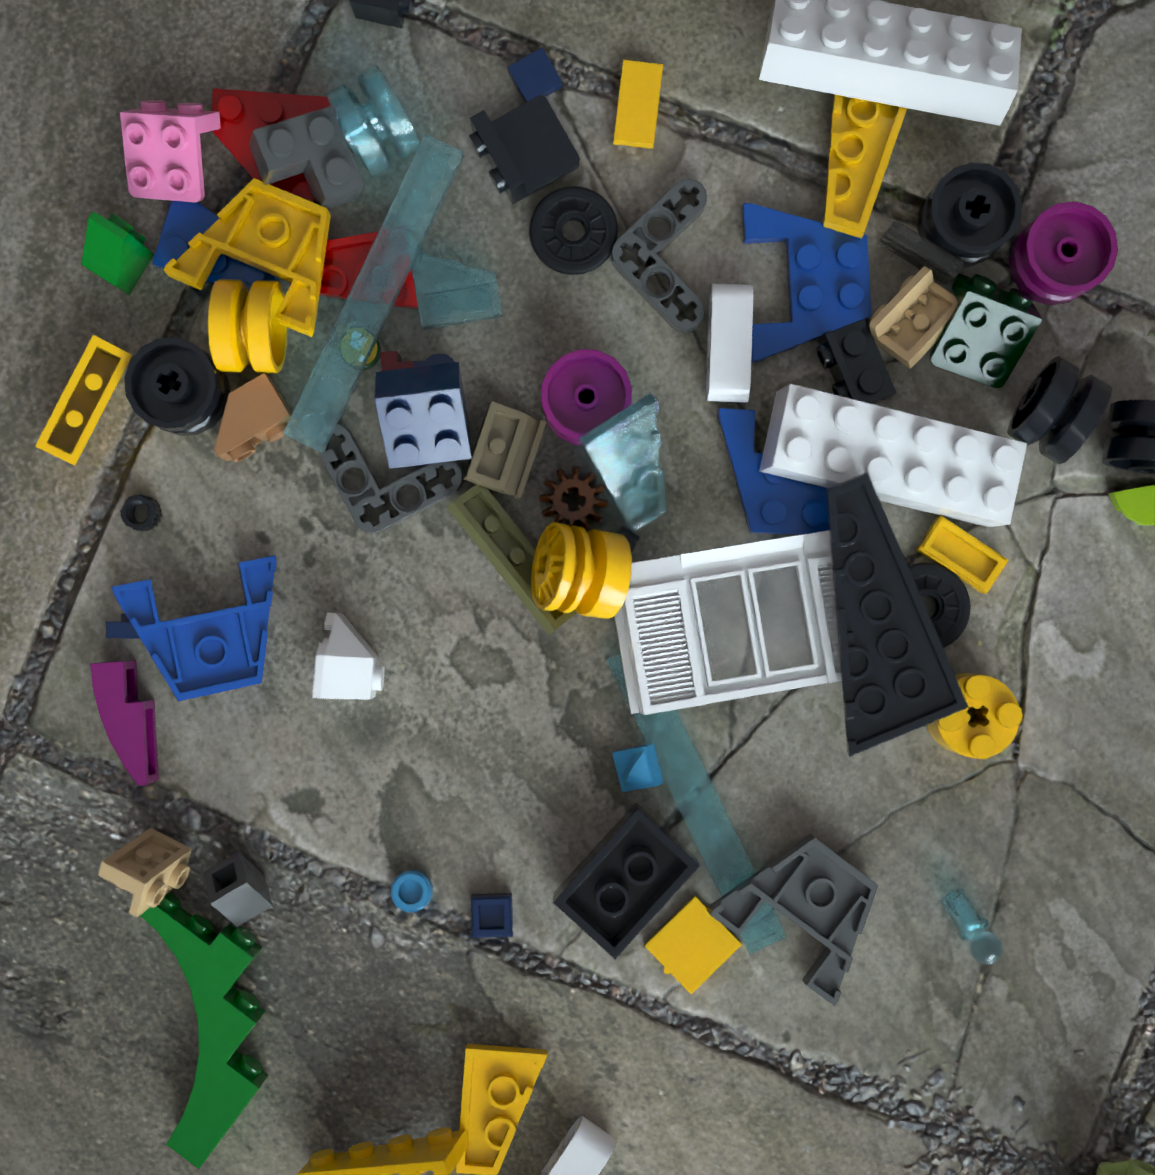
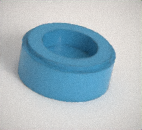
M408 870L401 873L394 879L391 886L392 901L400 910L405 912H417L423 909L430 902L433 895L431 880L426 874L418 870Z

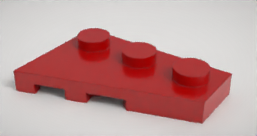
M399 227L327 240L320 296L420 310L405 228Z

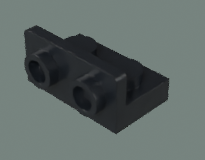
M866 319L836 331L829 330L818 339L819 346L816 347L817 356L824 369L829 368L835 381L832 384L834 395L874 404L896 394Z

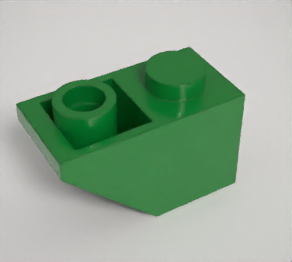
M94 211L90 214L81 265L96 276L130 295L154 254L143 245L146 238L133 230L130 224L111 213L106 219Z

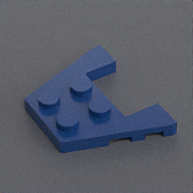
M743 203L742 224L744 244L786 243L790 322L753 324L751 363H758L778 353L789 351L801 344L821 337L823 333L829 330L836 331L862 319L868 320L872 316L867 235L864 234L862 239L825 228L821 222L752 203Z
M719 408L717 410V418L726 442L727 454L731 460L749 533L803 535L828 531L829 522L826 489L828 488L760 472L763 453L754 452L756 410Z
M276 555L237 563L245 605L162 622L159 621L151 579L111 587L113 595L178 702L262 683L269 612L273 596L274 571H276L277 564Z

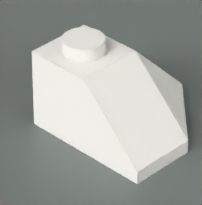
M327 612L324 629L331 630L329 638L325 637L323 643H319L317 649L312 698H375L376 690L382 691L385 676L384 666H378L379 656L343 613Z

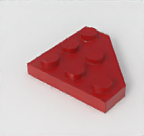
M213 88L211 111L219 112L221 129L212 132L252 179L255 178L263 182L248 146L252 131L330 106L333 107L336 114L337 102L334 97ZM303 173L270 184L315 203Z

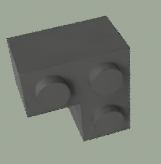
M332 106L252 131L248 146L264 185L303 173L315 203L328 209L357 200L363 190V181Z

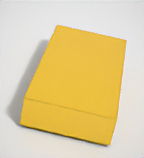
M623 60L613 144L653 149L663 64Z
M942 515L936 517L915 549L936 564L942 565L954 572L963 582L982 594L988 593L1009 561Z

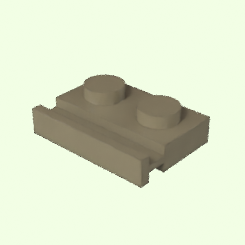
M491 401L488 404L463 480L499 493L511 495L516 499L522 498L547 421L534 419L526 413Z

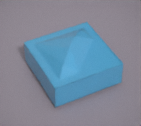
M654 743L612 752L622 792L654 787L663 783Z

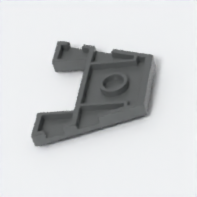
M809 834L712 903L707 908V912L739 936L764 902L778 910L826 946L802 981L806 986L835 1006L841 995L839 988L844 974L849 972L853 960L851 954L857 936L862 934L878 884L812 834Z

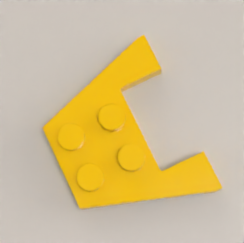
M253 178L217 214L219 219L204 234L198 233L188 243L190 248L177 260L172 258L163 270L168 277L202 290L220 254H224L288 281L291 285L274 318L279 324L312 337L315 331L331 215L328 208L270 184L264 185L262 181Z

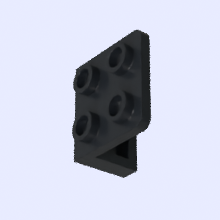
M537 96L492 122L485 110L470 117L473 133L468 135V138L478 157L485 156L492 167L488 173L499 194L505 191L512 205L571 173L580 165L578 153L544 96Z

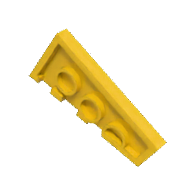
M836 94L833 95L823 227L862 239L907 108Z
M443 1127L429 1132L426 1137L412 1139V1135L405 1134L390 1139L387 1144L373 1146V1143L369 1141L353 1145L348 1151L334 1153V1149L320 1150L310 1155V1160L299 1170L297 1175H393L399 1173V1175H420L432 1170L434 1175H451L469 1147L466 1129L452 1132L450 1127Z

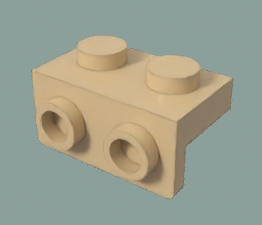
M926 266L922 267L916 275L909 276L902 283L899 292L888 304L881 305L874 312L869 326L876 345L911 369L938 341L958 301L955 295L934 282L931 269Z

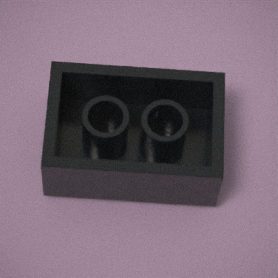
M635 802L553 894V903L616 960L700 867V864L687 848Z

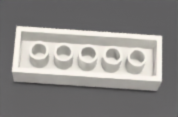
M774 0L768 21L759 80L1000 126L1018 91L1022 28L930 11L923 8L893 4L881 0Z
M789 384L776 392L759 471L825 488H831L867 472L880 501L986 527L1010 525L1027 443Z

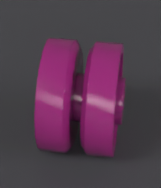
M1076 201L1055 204L1039 214L1031 223L1024 227L1013 241L1008 259L1011 277L1018 289L1029 294L1034 302L1050 306L1069 303L1103 282L1114 268L1118 253L1116 231L1107 216L1092 205Z
M579 349L561 356L549 367L542 382L541 405L547 425L560 440L575 447H595L609 442L623 429L632 405V386L626 370L614 357L599 350ZM585 392L593 394V402L590 404L581 403L579 398H583Z

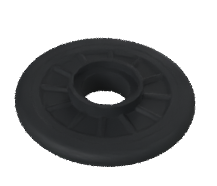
M569 186L549 193L539 202L531 217L529 235L536 255L546 266L559 273L579 275L595 270L610 257L613 245L618 238V224L613 209L601 195L584 187ZM576 220L584 225L585 234L581 239L571 241L564 237L562 228L569 221Z
M935 563L908 566L921 597L927 595L936 602V612L930 619L943 648H945L960 637L968 624L971 610L968 591L962 580L954 572L942 565Z

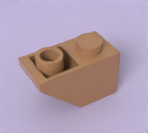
M266 373L229 393L214 451L219 458L226 461H242L255 453L254 446L266 439L269 442H273L284 437L291 431L289 426L297 422L295 415L275 381Z

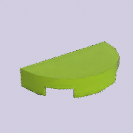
M1155 485L1108 493L1117 512L1120 511L1127 519L1139 526H1155Z

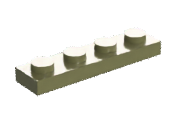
M476 484L448 505V510L548 635L577 613L576 610L569 613H562L556 609L553 611L542 610L536 606L531 589V572L536 549L487 488Z

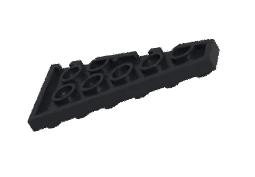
M867 472L826 489L846 742L849 757L969 708Z

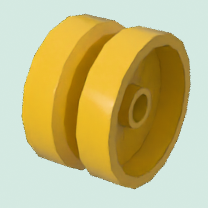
M219 279L215 281L209 302L208 332L212 360L216 369L220 372H242L249 362L257 373H279L282 370L286 356L288 327L279 324L274 318L285 297L282 285L278 281L256 280L251 285L249 291L241 280Z

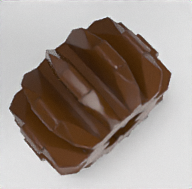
M573 466L572 479L567 480L565 471L560 468L556 471L557 477L561 482L559 485L550 479L544 481L547 489L553 491L554 494H540L539 501L550 503L554 506L541 512L542 517L545 519L557 514L558 517L554 522L563 524L564 521H567L570 527L580 522L581 527L585 528L588 533L591 531L590 525L586 520L588 516L597 523L603 521V516L593 510V507H608V500L594 498V496L606 490L605 484H598L590 488L589 485L593 482L596 474L590 471L583 481L579 480V466ZM569 491H578L579 498L585 500L583 507L578 505L579 511H569L568 504L562 503L564 495L569 497Z

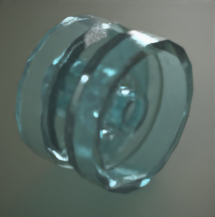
M377 65L360 74L357 78V85L366 102L365 104L361 105L353 90L345 84L325 94L338 118L346 142L353 154H358L371 177L390 168V157L382 143L384 139L388 141L395 154L403 159L422 149L405 111Z

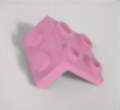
M162 100L140 101L141 108L120 112L129 193L136 198L193 203L202 201L205 197L200 134L221 129L219 112L203 111V104L178 103L177 109L166 108V101Z

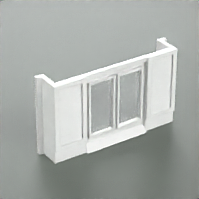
M829 530L632 563L628 593L622 607L614 616L630 714L641 713L648 715L841 681Z

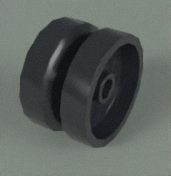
M968 163L953 168L926 196L918 212L917 231L922 246L935 260L951 267L967 268L984 262L1014 235L1021 221L1022 200L1017 185L1004 171L990 164Z
M176 337L156 339L141 347L129 361L124 377L126 398L133 411L148 424L179 436L199 435L214 427L223 416L230 393L229 379L225 372H220L216 369L212 357L192 342ZM181 384L180 389L176 391L177 386Z
M1057 356L1041 370L1023 395L1010 420L1007 433L1015 440L1027 443V446L1039 441V451L1043 456L1057 464L1065 463L1075 455L1096 428L1111 398L1112 387L1092 374L1079 380V368L1064 358Z
M1124 400L1110 404L1108 428L1119 435L1105 440L1102 464L1121 470L1155 474V400Z

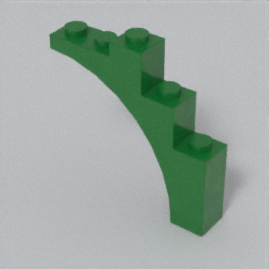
M169 892L156 907L148 908L140 916L158 932L177 958L189 984L196 1010L199 1056L194 1087L183 1117L166 1145L197 1169H200L268 1077V1074L263 1071V1067L258 1060L247 1054L241 1055L236 1051L265 1011L259 1007V1001L252 994L244 990L238 991L233 987L262 947L255 943L256 937L249 930L241 926L234 927L229 924L219 934H216L213 931V925L207 919L197 914L192 916L180 907V900Z

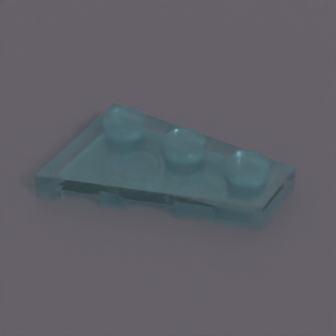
M652 393L644 396L579 438L621 518L632 532L637 531L666 512L664 475L659 465L658 448L661 447V435L656 426V414L659 413L658 400Z

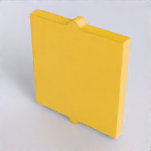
M695 895L644 944L649 952L664 966V973H671L690 994L700 987L742 945L722 923L709 915L707 907Z

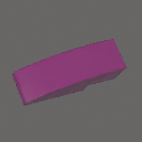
M136 660L90 663L93 692L99 715L109 741L123 766L138 786L158 781L155 700H138Z

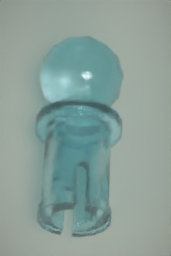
M963 889L956 890L957 896L954 891L947 894L941 900V904L960 930L958 934L960 939H971L970 952L972 957L977 962L985 965L995 963L1003 954V946L1001 940L995 934L985 931L989 926L988 920L980 917Z

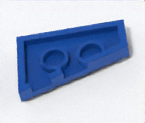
M171 201L152 264L156 268L163 270L172 258L177 260L190 248L188 243L198 233L204 234L219 219L218 216L198 202ZM220 254L205 283L214 285L215 281L219 279L241 280L249 291L251 285L256 280L279 281V278L224 254Z

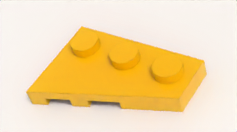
M467 1043L459 1130L466 1129L469 1147L456 1165V1173L498 1175L524 1108L533 1092L537 1077L548 1056L547 1049Z

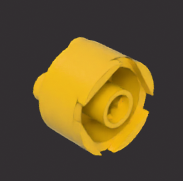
M972 673L956 674L955 677L968 707L976 709L974 711L976 718L973 722H970L971 716L967 713L969 708H966L928 724V731L939 745L949 751L970 758H990L1002 752L1013 741L1019 724L1022 721V710L1018 706L1014 694L1001 681L986 675Z

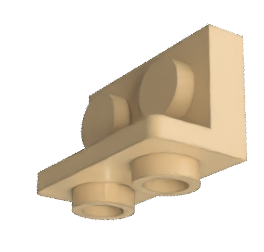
M149 828L101 862L98 876L112 882L118 888L134 894L129 914L138 917L148 908L156 907L174 888L179 889L185 883L190 873V867L187 864L192 849Z

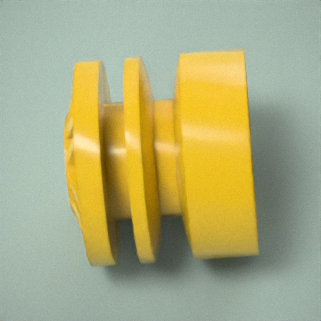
M557 522L549 524L540 536L532 564L531 589L536 606L542 610L553 611L556 609L562 613L576 610L577 613L583 616L602 619L614 617L624 603L632 573L631 549L625 535L596 529L587 533L585 528L572 525L570 527L569 525Z

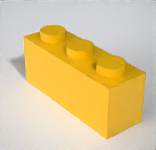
M93 335L35 447L75 466L123 375L132 354Z

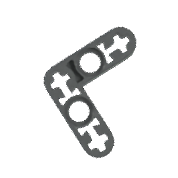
M684 179L676 183L617 239L613 245L611 256L613 266L671 328L680 333L693 332L700 326L705 313L704 304L658 255L692 224L705 208L707 200L706 189L700 182L694 179ZM683 192L688 196L693 192L697 195L694 202L696 207L690 204L684 206L678 214V218L683 220L679 223L672 211L680 204L682 197L680 193ZM656 217L667 220L671 228L668 235L661 238L651 235L647 227L650 220ZM625 247L629 251L634 247L639 250L637 252V260L643 267L646 266L648 261L653 263V265L644 270L640 279L634 276L639 273V267L632 260H628L626 263L621 261L623 256L622 248ZM653 274H662L669 281V289L660 295L653 294L646 286L647 279ZM675 290H679L681 293L677 296L676 301L683 308H687L690 305L694 307L695 310L692 314L694 321L691 322L686 318L680 322L677 319L679 309L672 301L668 308L662 305L670 300Z
M330 424L323 427L316 436L317 451L356 525L367 533H381L451 497L463 485L464 476L462 470L456 462L449 461L427 464L403 478L380 488L349 430L341 425ZM333 433L339 438L345 436L346 441L341 443L345 456L350 458L353 453L356 456L355 460L346 461L337 469H335L333 464L341 462L338 454L332 449L326 450L325 447L330 444L329 436ZM444 467L448 472L454 470L456 475L451 478L453 485L446 488L443 484H438L430 488L436 495L428 499L427 490L418 479L425 475L426 481L430 483L439 477L437 472L439 468ZM359 468L364 472L365 483L359 490H348L344 486L343 477L349 469ZM406 485H413L420 492L418 504L411 508H404L398 501V492ZM389 494L391 504L399 512V515L393 518L392 511L388 510L378 516L380 521L378 525L375 526L370 521L364 523L362 517L367 515L366 507L371 505L375 509H380L386 506L387 503L383 500V497Z

